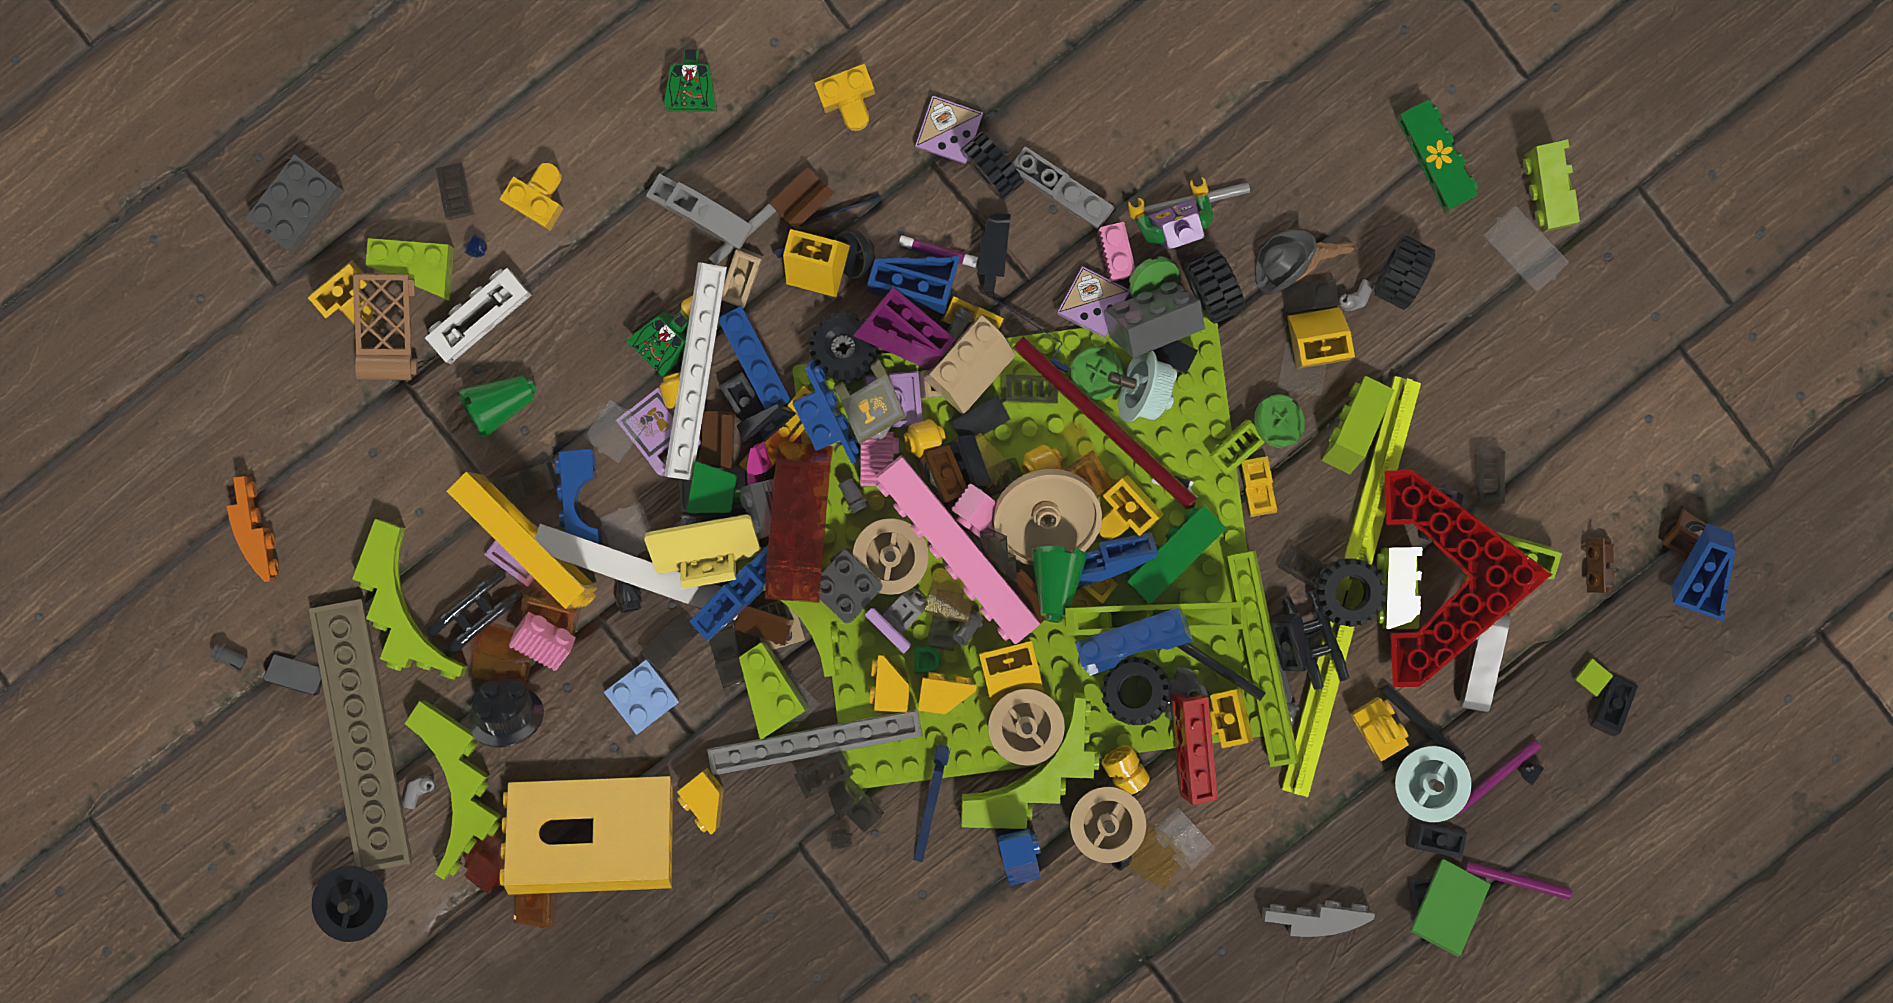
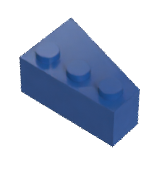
M952 256L951 258L926 257V259H875L868 281L867 293L885 297L894 287L915 306L945 314L960 256Z
M1710 524L1706 525L1672 584L1673 604L1724 621L1729 581L1735 556L1733 532Z
M1027 826V829H1015L997 834L1009 885L1013 886L1041 879L1036 854L1041 852L1036 833H1030Z

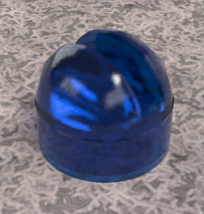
M474 235L465 253L474 258L484 256L485 251H487L486 241Z

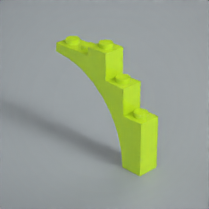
M375 519L352 579L358 581V587L374 592V589L377 588L366 619L372 621V626L377 629L387 631L388 628H391L380 659L387 661L385 666L401 671L402 667H411L413 660H415V666L426 670L434 667L441 670L440 675L455 680L456 676H464L468 666L447 657L444 652L434 646L418 628L408 611L401 590L399 574L400 548L406 528L382 519Z
M756 557L736 560V575ZM807 570L794 571L793 597L783 598V572H781L764 591L785 603L804 623L812 635L820 654L824 676L839 675V669H842L841 653H837L836 643L840 642L838 626L834 627L833 621H841V619L817 596L809 597V591L811 590L808 588L813 582L811 575H807Z
M1243 602L1065 608L1066 636L1101 634L1175 608H1179L1186 616L1190 631L1244 629Z
M1073 692L1071 713L1064 730L1063 740L1057 751L1050 758L1043 761L1023 778L1005 787L983 793L962 794V827L1027 829V820L1032 821V804L1028 803L1060 804V795H1065L1066 779H1061V777L1094 778V770H1099V754H1095L1093 745H1084V743H1089L1090 729L1085 727V717H1090L1091 701H1086L1084 692Z
M426 700L419 701L405 722V725L419 735L433 751L445 773L451 792L453 812L451 835L445 855L435 872V875L444 880L450 875L454 877L463 864L460 862L463 854H469L477 843V840L474 839L475 836L482 841L488 838V836L494 837L501 826L498 821L502 815L475 798L476 796L481 797L487 790L489 783L486 781L490 775L463 758L465 755L469 757L477 746L471 731Z

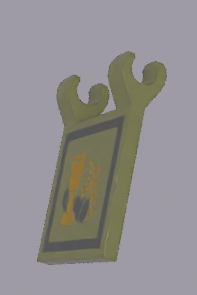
M879 359L870 364L877 380L852 394L851 389L847 385L845 386L842 380L834 385V389L842 402L856 439L860 444L906 417L890 380L888 369Z

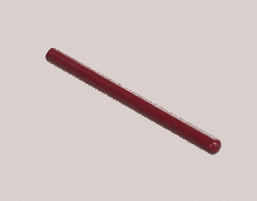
M1024 336L1016 343L1013 349L1174 499L1185 509H1191L1195 506L1197 497Z

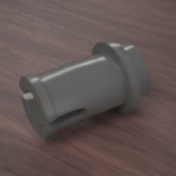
M960 307L959 311L954 312L956 316L947 330L955 338L954 342L966 331L968 325L974 322V314Z
M850 478L838 485L849 504L848 510H852L853 514L868 507L866 504L867 498H863L854 478Z
M973 610L964 614V621L952 636L957 643L963 646H967L976 630L983 626V617Z
M217 643L210 655L215 663L219 661L237 672L242 670L248 658L228 648L226 643Z

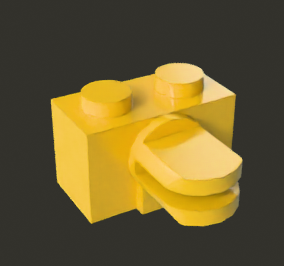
M865 63L814 83L825 113L839 109L846 127L852 131H860L868 125L869 114L863 99L874 95L875 91Z
M542 163L538 166L528 184L513 176L500 200L551 231L564 209L560 204L551 199L561 182L562 175L553 164Z
M353 260L312 292L308 299L325 318L339 308L351 323L355 325L353 274L364 272ZM360 280V290L363 289L369 283L370 280ZM361 297L362 305L365 302V300ZM369 304L361 310V316L368 323L374 316V309Z
M1127 475L1103 495L1112 508L1102 517L1099 534L1105 539L1113 540L1131 527L1140 536L1164 514Z
M1239 688L1210 695L1213 706L1212 709H1209L1212 735H1219L1221 747L1226 748L1252 742L1253 736L1242 689Z
M1376 697L1351 712L1350 716L1376 759L1382 762L1408 746L1409 744L1405 738L1409 737L1401 723L1396 724L1391 715L1395 714L1389 702L1387 700L1382 701L1381 698Z

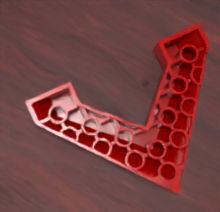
M1385 471L1387 525L1414 524L1469 576L1460 589L1444 603L1433 618L1419 631L1391 633L1393 687H1421L1553 574L1415 471Z

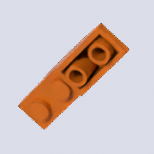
M235 477L233 480L237 504L227 506L229 521L235 539L247 562L264 582L277 581L276 575H279L278 561L273 558L272 549L275 548L274 535L270 533L269 528H258V524L261 523V515L259 509L255 508L254 497L257 496L256 484L254 481H251V477Z

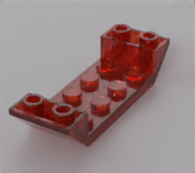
M779 442L766 563L765 599L820 603L822 560L833 446L829 445L816 451L813 444Z

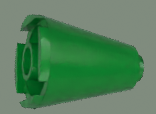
M522 375L463 388L458 393L462 396L460 397L472 425H477L479 430L476 432L483 439L535 400L533 394L537 393V390L531 378L525 379Z
M1039 546L1037 550L1033 548L1032 557L1040 615L1046 617L1045 621L1061 623L1062 618L1066 617L1065 608H1071L1086 562L1087 553L1073 548L1072 554L1066 551L1065 547Z

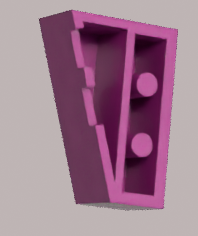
M894 287L880 301L853 335L928 370L942 358L955 341L954 337Z

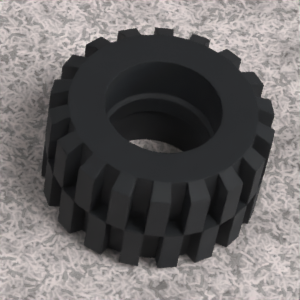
M1407 235L1402 237L1393 248L1378 277L1374 288V295L1403 310L1409 307L1421 290L1435 260V249Z
M1214 249L1185 264L1189 285L1194 296L1200 300L1201 309L1208 320L1216 324L1244 310L1245 301L1239 283L1229 263L1218 250Z
M1344 558L1338 559L1336 562L1333 561L1328 564L1327 568H1323L1320 571L1321 576L1315 580V584H1317L1316 589H1313V595L1317 597L1315 604L1320 607L1321 610L1319 612L1332 623L1349 627L1365 625L1367 621H1372L1376 618L1375 614L1382 611V601L1386 602V596L1383 595V590H1387L1386 584H1382L1381 581L1383 576L1375 571L1376 567L1367 564L1364 560ZM1347 576L1356 577L1362 583L1364 589L1362 601L1358 606L1351 609L1342 607L1336 598V587L1340 580Z
M1128 657V659L1119 661L1116 667L1108 669L1109 672L1107 675H1104V684L1101 686V692H1103L1102 701L1107 707L1106 710L1116 720L1129 725H1146L1160 718L1163 712L1165 713L1167 704L1171 700L1170 691L1172 690L1167 674L1164 673L1159 665L1145 658ZM1130 676H1143L1152 686L1151 698L1142 707H1131L1121 697L1122 684Z

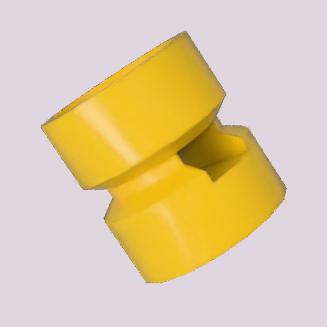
M1131 745L1119 746L1106 754L1102 759L1101 763L1109 777H1113L1112 782L1115 787L1131 795L1142 790L1150 780L1148 773L1143 765L1139 763V758Z

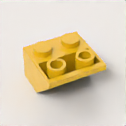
M790 229L783 254L786 284L837 297L850 245Z
M1340 307L1287 316L1296 369L1347 361L1355 357L1351 331Z
M1031 640L978 653L992 706L996 705L1005 695L1016 690L1032 689L1044 693Z
M879 654L878 660H872L871 677L877 678L876 686H871L870 704H875L874 710L907 712L910 682L885 654Z
M929 672V675L923 676L918 711L946 714L976 691L977 684L972 683L971 677L956 675L955 680L945 679V674Z
M706 768L677 791L680 795L677 800L686 811L691 809L697 818L694 821L704 833L708 831L711 835L720 826L724 788L715 776H712L711 771Z

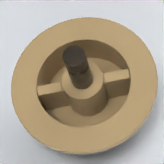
M882 519L870 524L860 533L853 548V556L882 583L883 587L879 592L882 594H899L908 591L921 580L927 569L929 557L925 539L923 537L920 539L911 528V524L903 520Z
M1032 689L1016 690L1001 698L991 712L988 725L989 736L996 751L1006 760L1019 765H1035L1050 758L1059 748L1065 730L1062 712L1055 701L1048 695Z
M1101 787L1088 792L1077 802L1071 815L1070 830L1076 846L1084 855L1098 862L1114 863L1128 858L1139 848L1146 832V818L1141 805L1131 794L1115 787Z

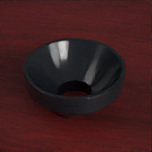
M857 230L841 232L836 241L850 245L843 273L852 279L867 275L875 260L872 241Z

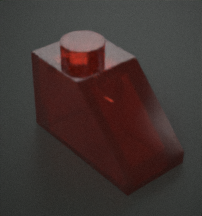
M480 849L475 854L471 853L466 860L464 867L467 868L464 876L482 891L489 894L500 883V870L505 868V861Z

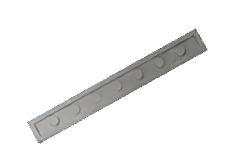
M918 709L907 712H898L767 737L761 740L756 739L709 748L707 752L711 773L714 776L923 736Z

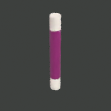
M903 235L900 237L899 246L940 258L960 256L959 263L976 267L978 257Z

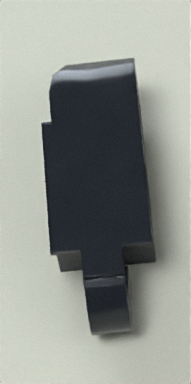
M997 212L987 219L985 233L981 235L977 274L985 275L983 293L994 294L996 276L1004 277L1011 213Z

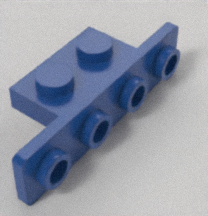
M814 360L807 363L805 370L815 391L794 400L792 404L816 451L841 441L853 464L858 461L861 447L855 437L852 438L848 431L849 423L843 413L840 414L836 407L838 404L837 398L831 389L828 390L824 382L826 377L820 365L816 366Z

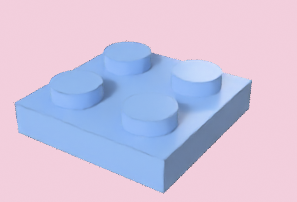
M648 659L604 692L636 735L680 702Z

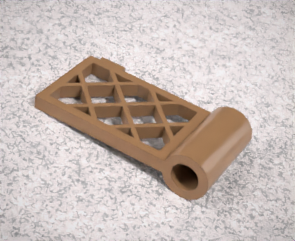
M354 273L356 379L412 380L413 375L418 373V360L413 359L411 351L410 296H415V279H409V273ZM360 280H371L378 289L370 297H367L360 290ZM378 280L386 281L383 284H381ZM391 280H403V292L397 298L385 288ZM381 290L393 301L384 311L372 301ZM402 296H403L404 305L399 301V299H400ZM361 297L365 300V302L362 305ZM367 304L380 314L371 324L361 316V310ZM394 304L404 311V318L398 324L385 314ZM381 317L394 327L385 337L372 327ZM403 323H404V330H402V329L400 328V326H401ZM362 324L366 327V329L363 332ZM368 330L380 340L375 347H362V336ZM397 330L405 338V347H393L387 339Z

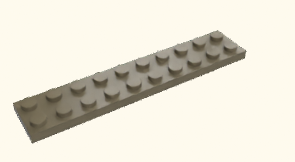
M364 599L310 608L309 614L355 865L369 871L411 864L412 858L369 624L366 619L367 613Z

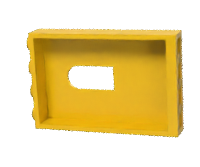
M465 472L447 490L565 609L586 607L596 597L594 592L598 587L574 564L554 558L535 539L538 528L484 475Z
M670 776L508 783V792L503 794L504 808H507V817L502 819L503 834H506V843L501 844V858L505 860V868L500 870L501 886L504 885L508 895L672 888L673 784ZM593 818V843L549 845L544 843L539 837L540 828L547 821Z

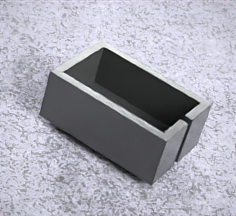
M294 154L246 216V219L268 234L269 237L286 250L296 254L340 198L344 190Z
M1176 282L1164 283L1160 288L1150 292H1142L1135 298L1117 302L1112 307L1104 310L1109 338L1133 358L1205 329L1200 300L1190 292H1186V289Z

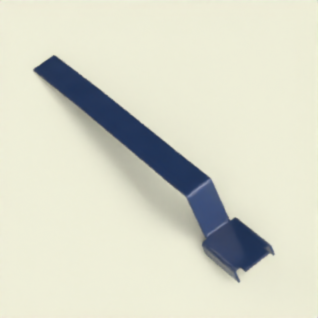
M878 197L872 200H868L859 204H855L840 209L838 211L807 221L801 224L799 227L808 225L810 223L819 221L821 219L830 217L832 215L844 212L855 207H859L868 203L881 200V198ZM792 227L787 228L788 234H789L790 229L793 230ZM785 248L776 250L773 254H776L777 258H781Z
M979 291L981 294H983V295H985L986 297L990 298L991 300L997 302L998 304L1002 305L1003 307L1009 309L1010 311H1012L1013 313H1015L1016 315H1018L1019 317H1021V318L1024 319L1025 321L1029 322L1030 324H1032L1033 326H1035L1036 328H1038L1039 330H1041L1042 332H1044V333L1047 334L1048 336H1050V337H1052L1053 339H1055L1056 341L1060 342L1061 345L1059 346V348H1058L1057 351L1055 352V354H1054L1053 359H1052L1051 362H1052L1058 369L1062 370V371L1065 372V373H1067L1068 370H1071V368H1069V367L1066 366L1065 364H1063V363H1061L1060 361H1058V360L1055 359V356L1057 355L1058 351L1060 350V348H1061L1062 345H1063V343H1062L1060 340H1058V339H1056L1055 337H1053L1052 335L1048 334L1047 332H1045L1044 330H1042L1041 328H1039L1038 326H1036L1035 324H1033V323L1030 322L1029 320L1025 319L1024 317H1022L1021 315H1019L1018 313H1016L1015 311H1013V310L1010 309L1009 307H1007V306H1005L1004 304L998 302L997 300L991 298L990 296L986 295L985 293Z
M937 745L933 761L935 768L915 851V861L923 862L944 766L947 765L951 748L949 749L948 746L940 745L938 747Z

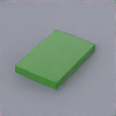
M1442 859L1438 864L1410 932L1457 957L1461 956L1491 884Z

